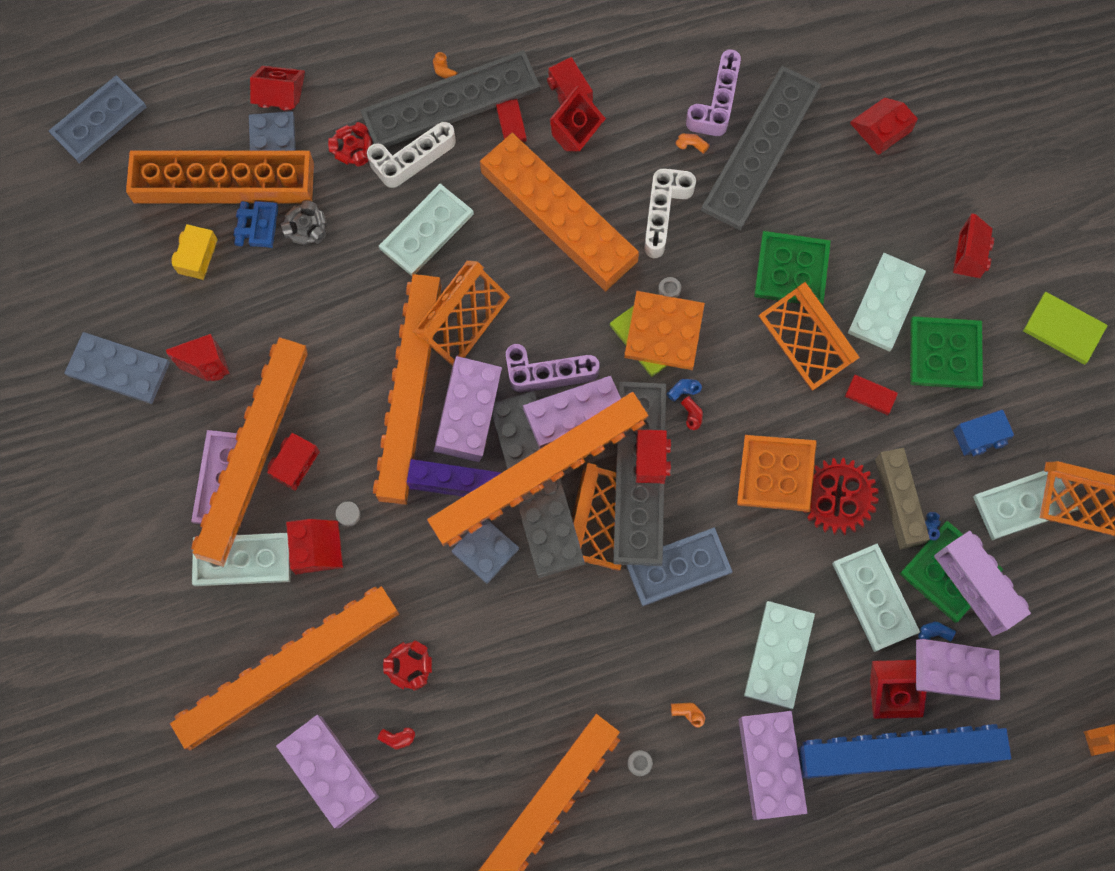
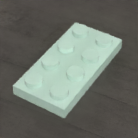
M439 184L379 245V248L412 276L474 215V212L442 184Z
M883 253L848 334L891 351L926 271Z
M1042 471L973 496L992 541L1049 521L1039 518L1048 472ZM1055 478L1054 488L1059 493L1066 487L1061 479ZM1069 492L1060 497L1066 508L1074 503ZM1056 501L1050 504L1049 515L1056 516L1061 512ZM1075 507L1069 513L1078 511L1079 508Z
M287 533L236 535L224 567L197 559L193 554V586L290 582L291 579Z
M878 544L832 563L874 652L920 633Z
M769 601L766 602L744 697L793 709L814 613Z

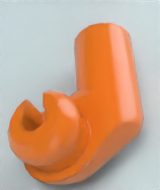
M438 52L435 54V58H433L435 73L445 79L457 75L458 72L448 68L446 55Z
M682 133L676 141V146L680 149H686L687 145H693L703 154L710 147L706 141L696 134Z
M694 703L671 704L672 716H685L697 728L704 725L705 715Z

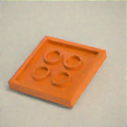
M637 291L624 358L693 370L705 303Z
M745 435L737 500L738 506L810 512L816 440Z

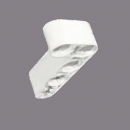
M441 122L393 156L383 145L373 144L367 150L370 166L387 187H397L454 147L456 143L454 128L450 123ZM425 147H432L430 150H423ZM377 156H383L379 160L374 159ZM408 159L414 160L411 163H405V161ZM389 172H396L393 176L387 175Z
M659 169L654 173L644 247L646 255L651 258L661 257L664 253L671 198L688 199L694 193L696 178L691 172ZM666 181L668 184L661 185L658 182ZM686 183L690 187L685 188L682 187L680 184ZM663 201L665 205L660 206L657 205L655 202ZM659 221L663 225L655 226L653 222ZM654 237H658L657 246H653Z

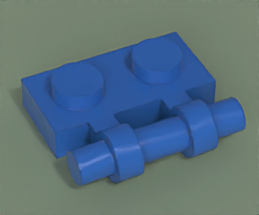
M255 201L254 208L249 209L248 202H240V208L236 213V218H238L237 227L234 228L233 233L235 237L234 245L243 246L244 239L249 238L250 246L273 248L278 204ZM252 219L251 228H246L247 220Z

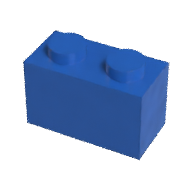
M1003 410L961 423L953 430L963 455L972 454L973 457L987 452V448L994 446L995 449H999L1008 445V440L1014 436Z

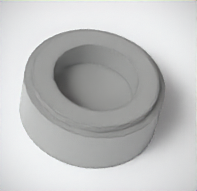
M664 278L659 284L658 293L659 295L678 298L681 293V284L676 278Z
M343 502L336 509V518L343 526H353L360 519V510L353 502Z
M639 750L629 756L627 765L632 774L644 776L652 769L653 762L647 752Z

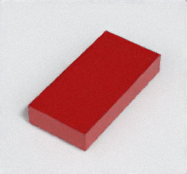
M514 99L497 104L496 108L503 138L505 139L513 133L522 142H526L527 138L518 100Z
M854 375L845 397L889 415L898 393L858 375Z

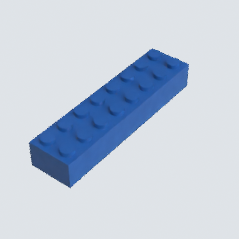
M997 724L975 727V731H973L972 726L951 729V733L947 732V728L927 731L926 735H923L922 731H910L901 734V737H897V733H886L876 736L877 739L873 740L872 735L856 736L850 742H847V737L831 738V740H827L826 744H822L821 739L807 740L802 742L803 746L797 748L802 779L1011 760L1007 729H998Z

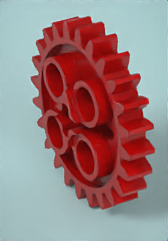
M832 458V465H828L824 460V468L822 469L815 465L816 473L813 475L811 513L807 517L808 521L816 519L814 524L816 528L823 524V531L826 533L829 528H832L834 535H836L838 529H841L842 533L846 535L847 528H850L855 533V525L857 524L864 528L863 519L872 520L868 512L876 513V508L871 504L879 503L878 498L873 497V495L878 494V489L871 488L876 484L875 479L868 480L871 472L862 473L864 466L860 465L855 468L854 460L849 465H846L845 458H842L840 464H837L835 458ZM843 476V497L840 498L839 516L836 517L837 502L835 496L838 495L839 478ZM827 479L835 481V485L831 488L822 486L823 482ZM850 482H857L859 484V488L855 491L848 490L846 486ZM823 502L832 504V508L828 511L819 509ZM847 505H854L856 507V511L852 514L845 513L843 509Z

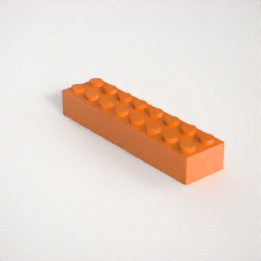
M513 133L480 160L481 173L605 292L638 262L639 251Z
M130 151L126 193L133 203H240L242 201L254 203L255 201L302 203L305 200L312 201L314 161L310 151Z

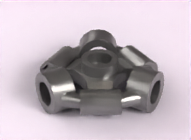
M305 200L298 207L293 206L285 215L284 222L281 223L285 238L292 239L293 243L308 245V243L315 242L319 244L326 236L325 226L327 222L324 213L312 201ZM301 211H302L303 213H305V214L314 215V216L301 215ZM290 222L296 223L297 233L293 234ZM318 226V227H316V228L311 232L310 237H309V236L307 235L308 232H309L313 227Z

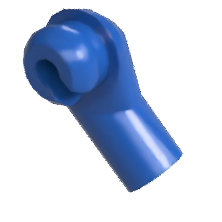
M681 379L666 395L675 402L682 394L694 395L700 393L702 385L694 379Z
M929 512L926 515L925 524L929 538L937 540L940 536L938 530L941 523L939 521L940 515L936 512Z
M931 622L920 628L918 637L919 639L931 640V637L940 636L951 642L956 631L939 622Z

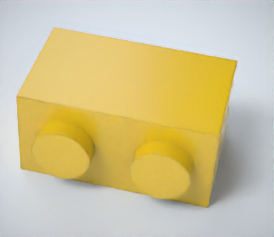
M186 225L185 230L179 236L178 250L172 256V266L178 274L204 280L218 240L212 230Z

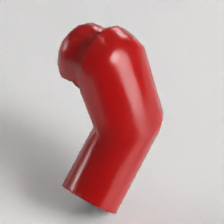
M688 396L681 402V405L688 411L686 426L691 430H697L702 425L703 411Z
M407 727L402 732L394 735L382 729L377 740L394 749H401L409 746L414 741L415 731Z

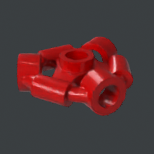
M356 122L352 126L345 125L336 130V134L328 139L329 152L335 155L336 160L346 165L349 163L356 164L358 167L368 162L367 150L373 145V141L369 135L368 128L364 124ZM352 131H353L357 136H359V137H361V138H363V139H359V138H356L355 136L351 135ZM338 139H342L344 142L341 151H339ZM362 149L361 151L356 152V153L351 157V154H352V153H354V152L357 151V150Z
M414 640L407 644L403 642L391 649L392 652L383 661V671L391 679L390 683L403 690L409 688L413 689V691L425 686L428 683L429 673H432V657H429L428 648ZM411 649L423 657L420 660H416L409 656L408 651ZM394 658L400 660V670L396 674H394ZM417 671L422 672V675L414 678L410 682L408 681V677L412 673Z

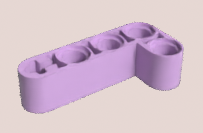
M726 50L721 56L712 106L694 104L689 107L686 126L690 131L713 136H721L726 132L741 56L737 51ZM728 64H732L731 69H727ZM719 101H724L726 104H721ZM697 116V117H700L701 119H700V120H696V119H693L692 117ZM719 120L722 124L715 123L714 121Z
M513 344L506 350L510 385L516 392L522 393L591 382L599 375V361L592 355L528 364L527 352L522 345ZM514 354H520L522 356V359L519 361H513L511 359V356H513ZM586 366H590L592 371H588ZM576 367H579V374H576ZM567 368L570 369L572 373L568 376H564L560 373V371L562 369ZM541 372H546L549 374V377L539 379L537 375ZM517 376H524L526 378L522 383L514 381Z

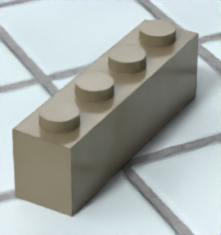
M904 448L881 452L875 461L899 548L901 550L924 545L930 538Z

